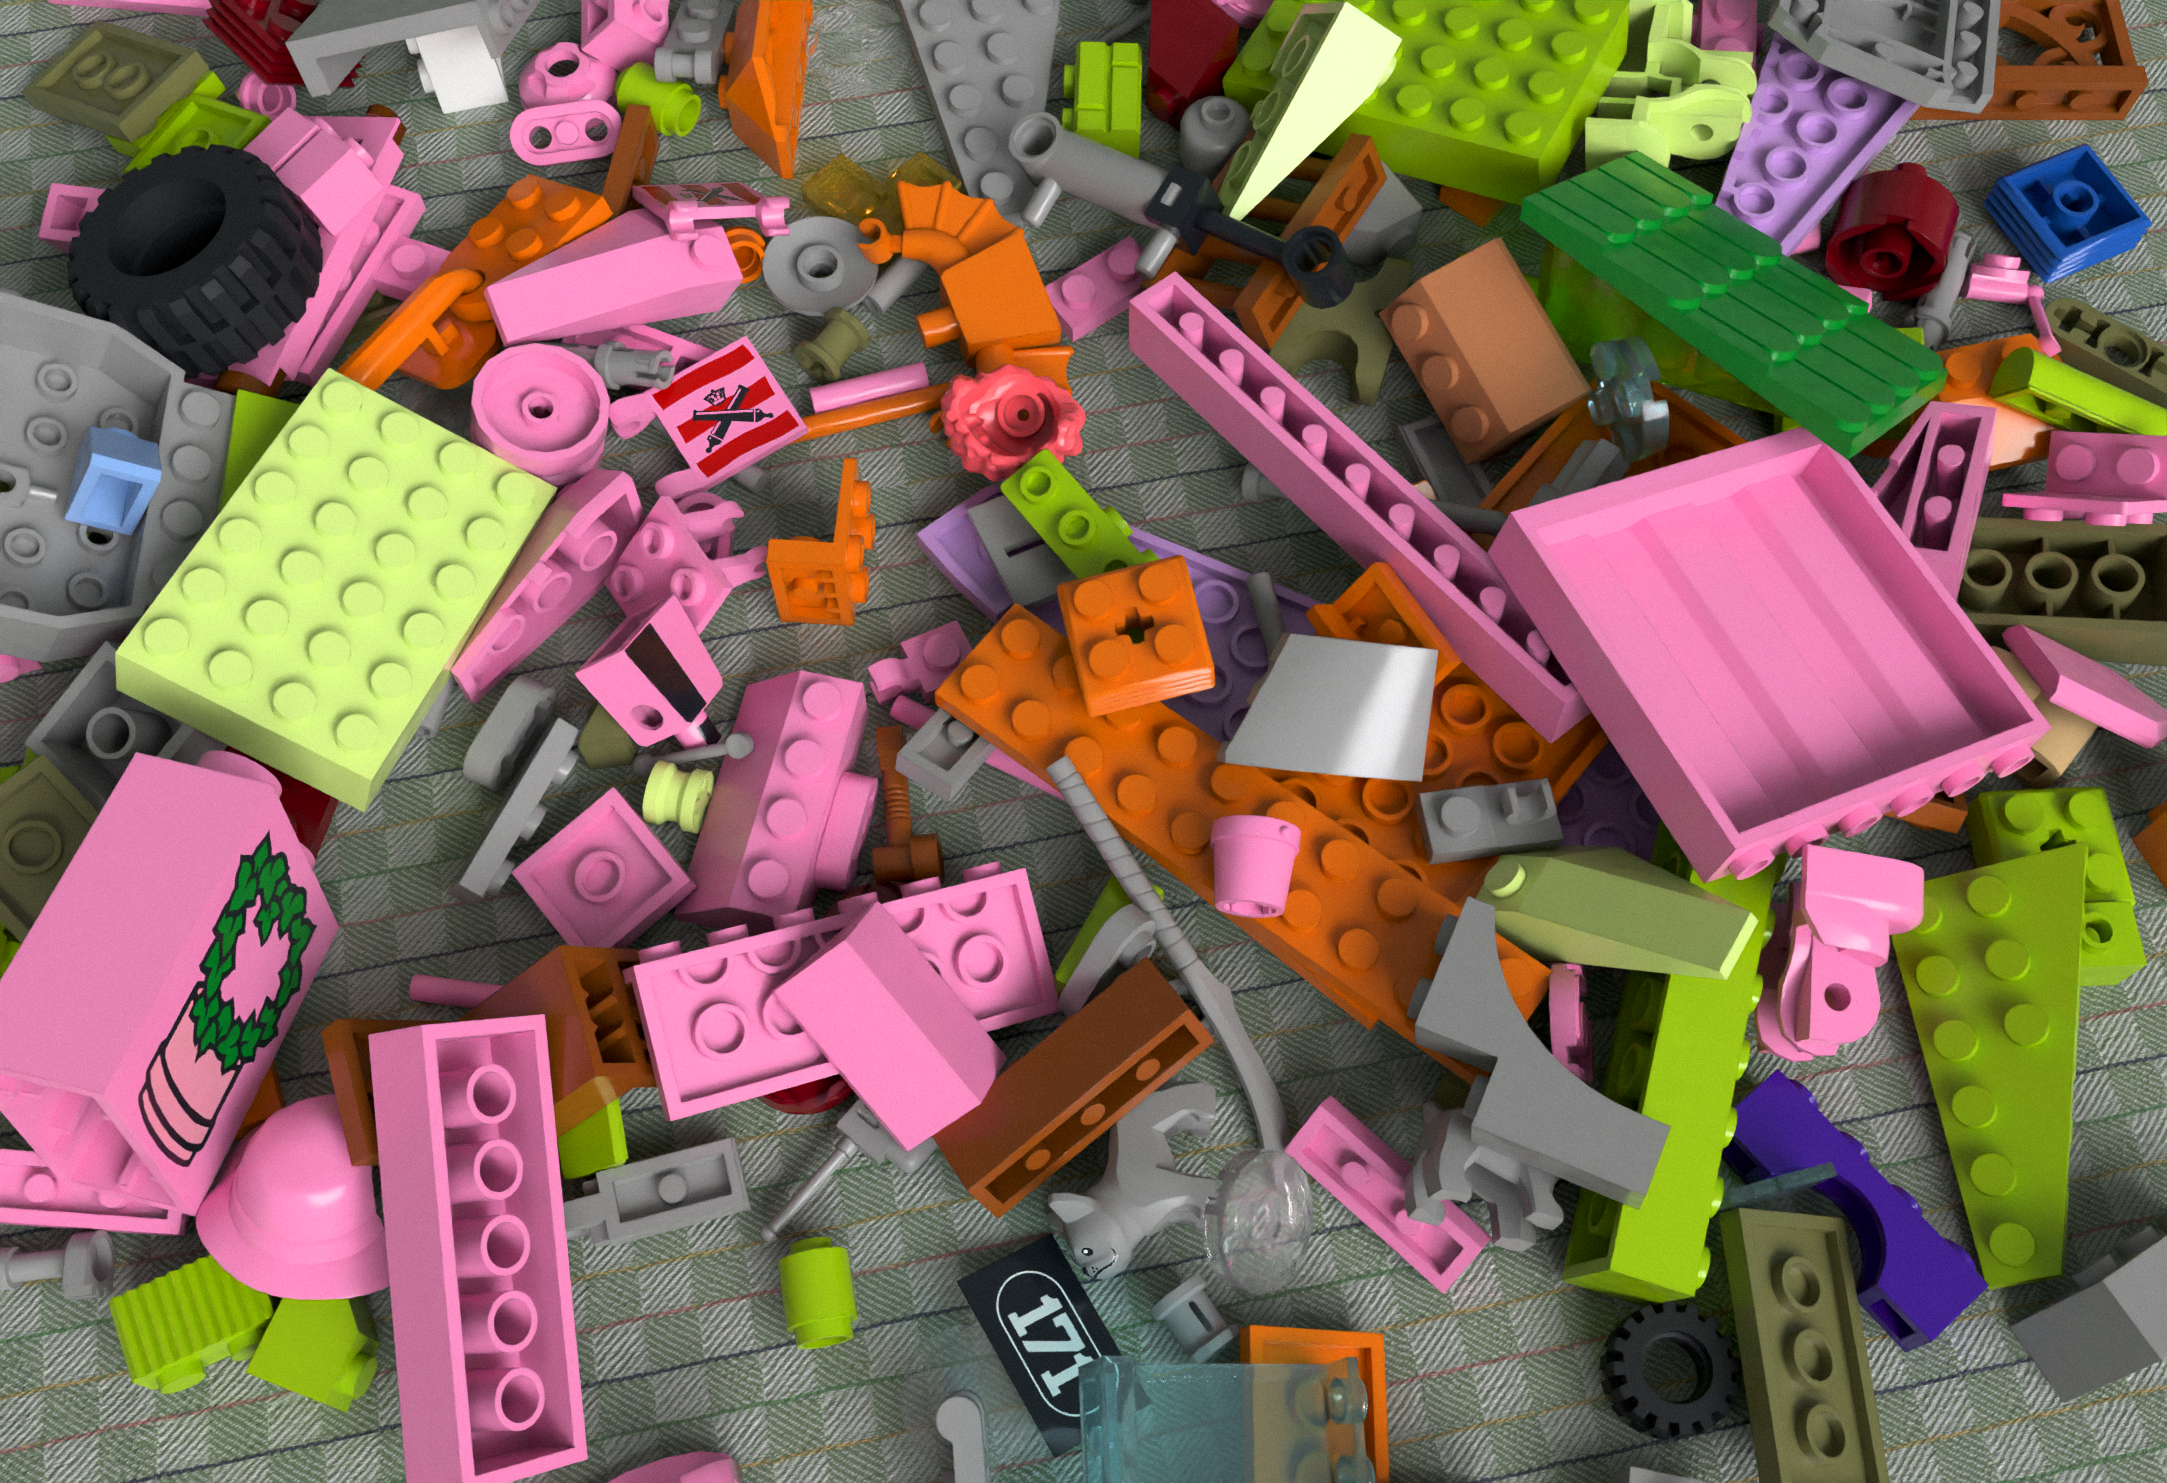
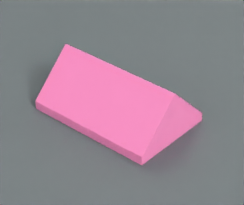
M878 900L870 904L771 991L899 1146L907 1152L980 1105L1007 1060L1006 1055Z

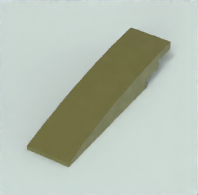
M1977 517L1956 602L1990 647L1993 645L2012 652L2003 641L2002 634L2007 628L2022 624L2094 661L2167 667V524L2126 523V526H2102L2084 524L2085 521L2076 520L2037 521L2022 518Z

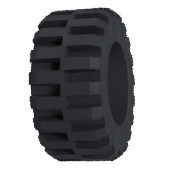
M210 144L208 150L194 145L181 148L180 153L173 156L168 153L161 154L152 158V164L138 170L135 167L123 175L124 181L113 190L108 187L97 198L99 205L95 210L85 213L79 223L80 235L79 237H72L69 247L70 261L67 262L68 282L72 288V297L87 316L114 323L125 329L185 371L184 379L198 378L200 372L214 376L228 370V366L233 363L239 362L244 365L259 357L257 351L269 343L272 346L277 344L286 336L284 329L291 322H299L307 311L305 303L307 298H314L319 287L320 276L318 273L322 272L323 264L321 237L316 226L269 165L263 163L258 156L237 148Z

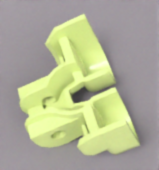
M1630 0L1627 53L1598 103L1597 118H1586L1585 172L1594 168L1597 169L1599 166L1618 158H1625L1626 155L1635 151H1639L1666 168L1669 166L1671 154L1696 160L1715 159L1727 154L1736 146L1744 122L1749 123L1752 116L1749 99H1752L1757 88L1755 71L1752 69L1753 52L1701 50L1692 45L1693 4L1688 0ZM1656 92L1667 94L1669 97L1654 98Z

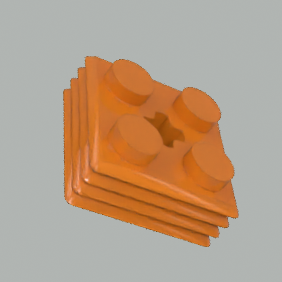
M1175 555L1060 583L1057 586L1056 590L1088 716L1104 715L1214 687L1215 667L1187 564L1182 555ZM1140 628L1144 632L1145 641L1132 644L1131 638L1127 635V630Z

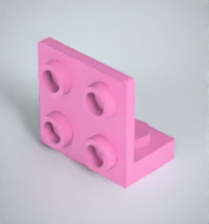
M2051 431L2045 491L2003 493L2002 506L2024 508L2022 519L2063 521V518L2085 519L2084 524L2102 526H2126V523L2152 524L2153 513L2167 512V436Z

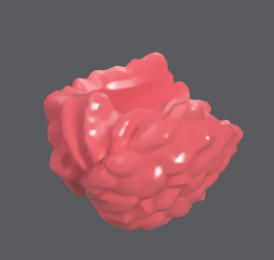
M1003 363L990 373H978L974 379L962 374L955 375L949 381L950 388L940 400L941 409L943 410L941 419L944 423V434L951 438L949 446L952 453L961 457L963 468L967 472L984 474L992 482H999L1003 479L1007 480L1043 449H1048L1061 464L1064 462V455L1075 456L1082 450L1083 440L1080 430L1084 426L1086 416L1081 405L1072 398L1066 389L1057 387L1056 382L1051 377L1034 376L1026 367L1020 368ZM1029 412V418L1021 421V413Z

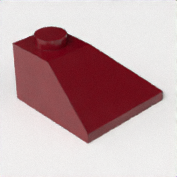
M1151 0L1146 104L1159 120L1168 122L1179 132L1181 119L1186 109L1192 103L1208 96L1225 97L1222 79L1236 60L1239 23L1211 0Z

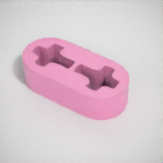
M847 771L843 772L836 789L816 860L814 885L816 887L846 893L852 889L876 805L878 793V779L876 777Z

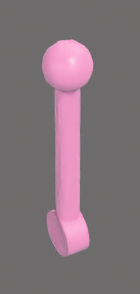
M2031 284L2028 285L2027 297L2023 304L2030 307L2040 335L2037 339L2047 356L2053 357L2062 350L2052 334L2041 303L2044 299V290L2038 285Z

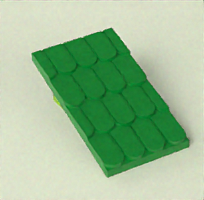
M1639 151L1630 153L1625 158L1621 157L1601 165L1597 169L1594 168L1572 177L1569 181L1565 180L1539 191V193L1536 192L1526 196L1522 200L1520 220L1545 238L1537 299L1573 359L1793 419L1847 460L1851 459L1944 390L1948 369L1942 367L1943 361L1938 354L1870 315L1867 302L1782 254V247L1775 239L1712 204V193Z

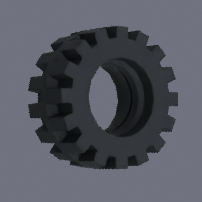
M1675 1301L1662 1302L1656 1305L1650 1304L1633 1312L1621 1321L1617 1328L1609 1334L1604 1343V1346L1607 1348L1605 1354L1600 1357L1599 1370L1605 1371L1606 1379L1601 1382L1604 1394L1612 1395L1615 1404L1611 1408L1618 1417L1625 1415L1631 1420L1629 1427L1639 1433L1647 1431L1652 1433V1438L1660 1440L1671 1438L1679 1440L1698 1435L1714 1427L1718 1421L1724 1419L1733 1409L1730 1406L1731 1401L1739 1397L1741 1384L1736 1383L1735 1379L1736 1375L1742 1372L1741 1360L1733 1359L1730 1349L1736 1345L1730 1334L1725 1337L1721 1336L1717 1331L1721 1323L1712 1315L1704 1318L1698 1314L1699 1307L1688 1303L1683 1306H1676ZM1655 1341H1672L1679 1344L1689 1353L1696 1366L1698 1381L1694 1392L1688 1399L1684 1401H1668L1659 1397L1650 1389L1643 1376L1641 1362L1644 1351L1651 1343Z

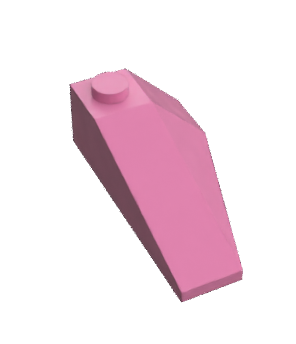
M591 469L577 482L569 483L562 488L554 502L545 510L450 669L463 694L471 703L475 705L605 586L604 580L646 519L633 478L627 473L617 470Z

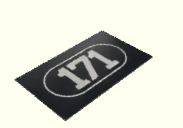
M1052 1233L956 1281L1054 1459L1150 1404Z

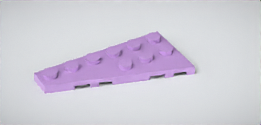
M1774 31L1757 80V88L1750 100L1752 109L1750 122H1744L1741 128L1739 139L1733 149L1714 205L1775 239L1782 247L1781 253L1789 257L1843 196L1850 184L1863 173L1921 105L1816 62L1778 32Z

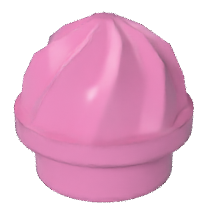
M252 71L246 76L241 77V85L235 91L241 108L262 115H280L287 107L293 110L296 107V93L293 86L264 84Z

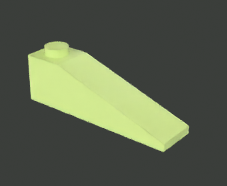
M1346 1L1304 4L1269 71V74L1278 79L1275 87L1265 100H1260L1255 104L1250 116V120L1253 121V128L1256 130L1253 140L1246 141L1235 153L1218 193V197L1225 207L1222 213L1241 221L1374 92L1375 88L1381 87L1395 68L1397 58L1394 54L1402 39Z
M1564 845L1559 846V848L1501 855L1497 863L1488 871L1484 884L1475 898L1495 906V932L1537 960L1727 980L1758 923V920L1750 911L1619 847Z

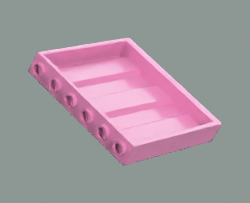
M1798 427L1510 512L1487 552L1704 884L1731 873L1736 880L1746 879L1767 867L1775 859V856L1788 852L1792 859L1802 857V847L1804 845L1821 846L1831 834L1841 831L1845 838L1855 836L1873 826L1882 818L1884 813L1892 810L1897 817L1906 816L1927 804L1936 793L1943 790L1948 797L1957 796L1979 783L1989 772L1994 771L1999 778L2010 775L2035 757L2031 747L2052 728L1849 460L1804 427Z

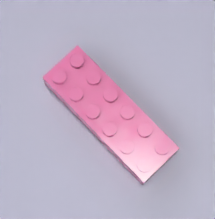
M545 1014L419 1025L369 1034L406 1483H509L588 1459Z

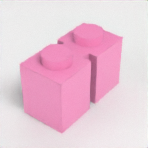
M287 107L243 149L258 156L263 163L268 164L310 220L333 236L337 235L384 189L382 184L369 170L374 164V160L358 142L350 136H346L342 140L334 129L316 115L310 121L290 107Z

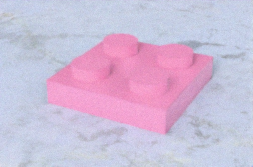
M614 787L511 872L568 946L625 949L698 887L627 799Z

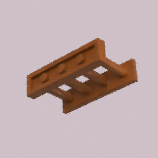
M1253 126L1211 185L1217 195L1235 153L1246 141L1253 140L1256 132ZM1351 133L1331 161L1306 157L1286 176V178L1317 183L1303 202L1266 196L1241 221L1243 222L1246 217L1288 224L1280 238L1287 241L1294 233L1304 227L1324 226L1334 231L1343 245L1387 180L1372 137ZM1208 234L1195 256L1173 247L1153 279L1144 278L1139 285L1142 291H1145L1176 271L1214 307L1235 311L1246 335L1260 348L1269 350L1272 349L1304 302L1289 275L1284 272V266ZM1216 259L1258 267L1247 285L1243 288L1202 280ZM1328 262L1317 265L1310 273L1323 269Z

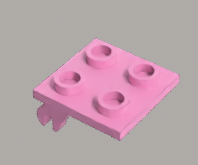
M660 496L604 580V584L626 617L675 594L699 636L734 587L750 580L758 579L767 573L761 563H766L768 547L757 546L745 554L709 560L699 546V543L727 534L735 529L729 518H742L744 516V512L737 502L725 501L713 509L682 514L670 496Z

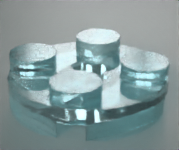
M1636 335L1623 338L1617 337L1594 343L1591 346V360L1596 373L1598 389L1588 393V405L1594 423L1597 426H1608L1612 444L1621 449V454L1627 463L1643 460L1651 455L1661 453L1665 450L1668 442L1669 412L1666 399L1654 402L1650 381L1661 379L1650 349Z

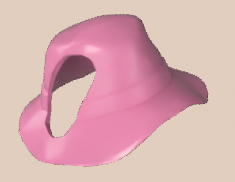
M335 1094L305 1098L273 1113L264 1123L256 1126L240 1139L225 1160L213 1187L206 1194L196 1213V1228L199 1238L223 1269L239 1282L257 1291L272 1296L300 1300L353 1298L372 1294L390 1286L385 1228L380 1217L376 1214L372 1165H351Z

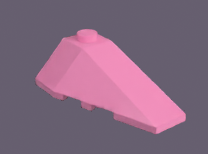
M648 208L630 210L487 286L483 293L504 347L717 312L720 311L744 278L721 225L710 219L693 220L695 231L699 233V240L673 241L665 221Z

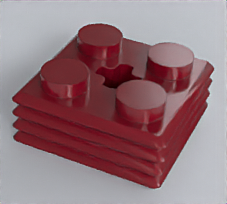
M208 0L212 8L205 10L209 18L203 19V23L264 84L306 87L285 42L315 11L318 0ZM360 62L356 64L337 88L349 89L355 87L352 79L359 77L355 70L362 68Z

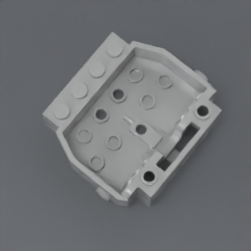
M0 288V481L8 484L11 491L0 492V654L43 663L94 655L105 641L123 643L215 520L235 396L184 382L185 371L114 323L29 300L19 293L6 288ZM89 426L101 429H124L132 432L139 439L158 444L162 467L160 484L132 536L64 520L77 452ZM86 533H100L107 539L108 543L104 545L95 544L88 539Z

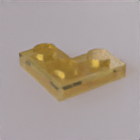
M921 150L882 183L840 153L801 186L803 201L823 216L839 218L857 227L864 219L876 218L883 222L890 235H903L905 230L896 184L899 180H904L906 183L920 187L943 184L944 181H950L952 186L962 193L961 180ZM870 239V240L872 241V243H874V242H876L878 239Z

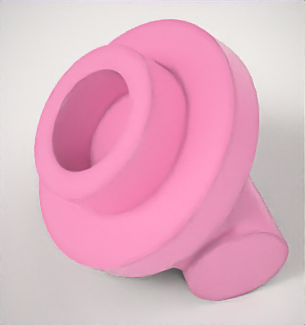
M1985 253L1983 263H1970L1968 275L1962 286V297L2022 305L2028 293L2027 281L2030 270L2019 268L2020 257Z

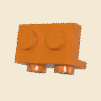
M1374 562L1333 604H1314L1305 613L1310 623L1316 629L1315 635L1437 649L1438 658L1434 687L1462 662L1388 562Z

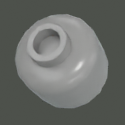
M1208 96L1192 103L1186 109L1180 122L1179 157L1185 169L1207 177L1209 181H1214L1253 126L1247 109L1236 100L1224 96Z

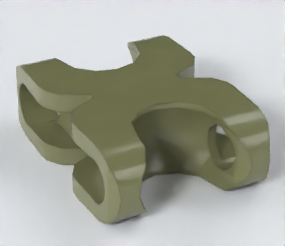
M1391 256L1386 257L1385 263L1376 277L1366 282H1355L1351 294L1334 307L1319 309L1303 302L1270 350L1269 356L1293 378L1296 377L1302 365L1315 359L1331 360L1343 366L1351 377L1349 400L1353 403L1375 407L1386 375L1388 360L1394 342L1379 313L1408 289L1413 262Z

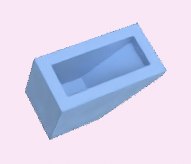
M89 426L77 452L64 520L132 536L160 484L162 467L158 444L139 439L135 434L124 429H101Z

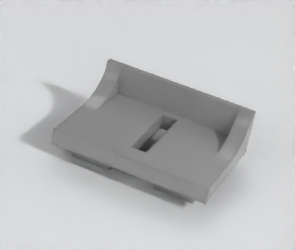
M1005 495L967 509V517L1013 605L1016 602L1026 610H1030L1058 598L1056 588L1060 583L1077 579L1046 543L1010 558L1006 553L1042 538Z

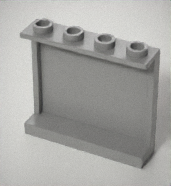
M324 0L290 36L285 44L311 97L333 93L373 46L477 24L491 59L499 58L541 0Z

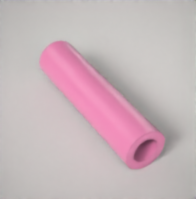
M922 361L808 389L814 414L929 387L930 385L926 368Z

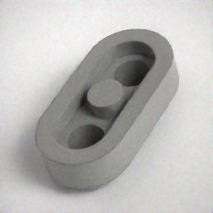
M1128 904L1115 912L1100 928L1058 999V1009L1067 1017L1076 1014L1108 988L1117 976L1130 970L1144 957L1150 958L1157 944L1156 940L1152 938L1155 933L1156 923L1134 904Z

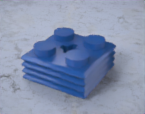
M2088 144L2078 145L1998 177L1996 179L1997 184L1991 187L1992 191L1987 194L1988 198L1983 200L1984 207L1995 219L1998 228L2010 238L2028 261L2030 269L2045 283L2054 282L2135 248L2136 242L2141 240V235L2147 232L2146 228L2152 226L2151 220Z

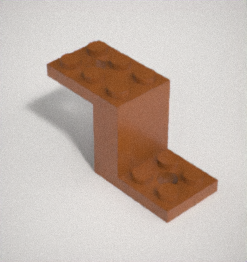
M558 945L457 1021L336 1019L321 1031L351 1165H379L369 1034L419 1025L545 1014L557 1139L630 1089L657 1088L632 983L625 984L622 972L624 969L640 965L637 951L642 949Z

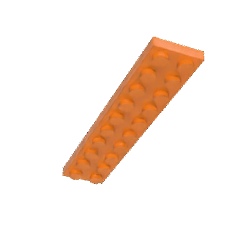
M1016 602L934 692L937 706L1058 792H1060L1059 788L1056 787V783L1053 782L1045 769L1068 755L1076 767V771L1080 773L1085 784L1089 787L1119 835L1213 902L1214 860L1210 838L1214 820L1233 815H1255L1280 819L1296 825L1301 830L1300 851L1298 856H1295L1284 913L1268 918L1233 916L1470 1085L1473 1084L1477 1074L1485 1077L1490 1075L1489 1072L1416 1044L1415 1023L1417 1020L1407 1017L1408 1008L1421 977H1425L1433 981L1442 960V956L1434 954L1433 950L1446 915L1449 913L1459 917L1462 909L1255 766L1216 761L1217 751L1221 743L1162 702L1157 701L1095 717L1088 716L1068 638ZM1495 932L1498 957L1505 981L1516 1006L1527 1022L1549 992L1550 974L1554 972Z

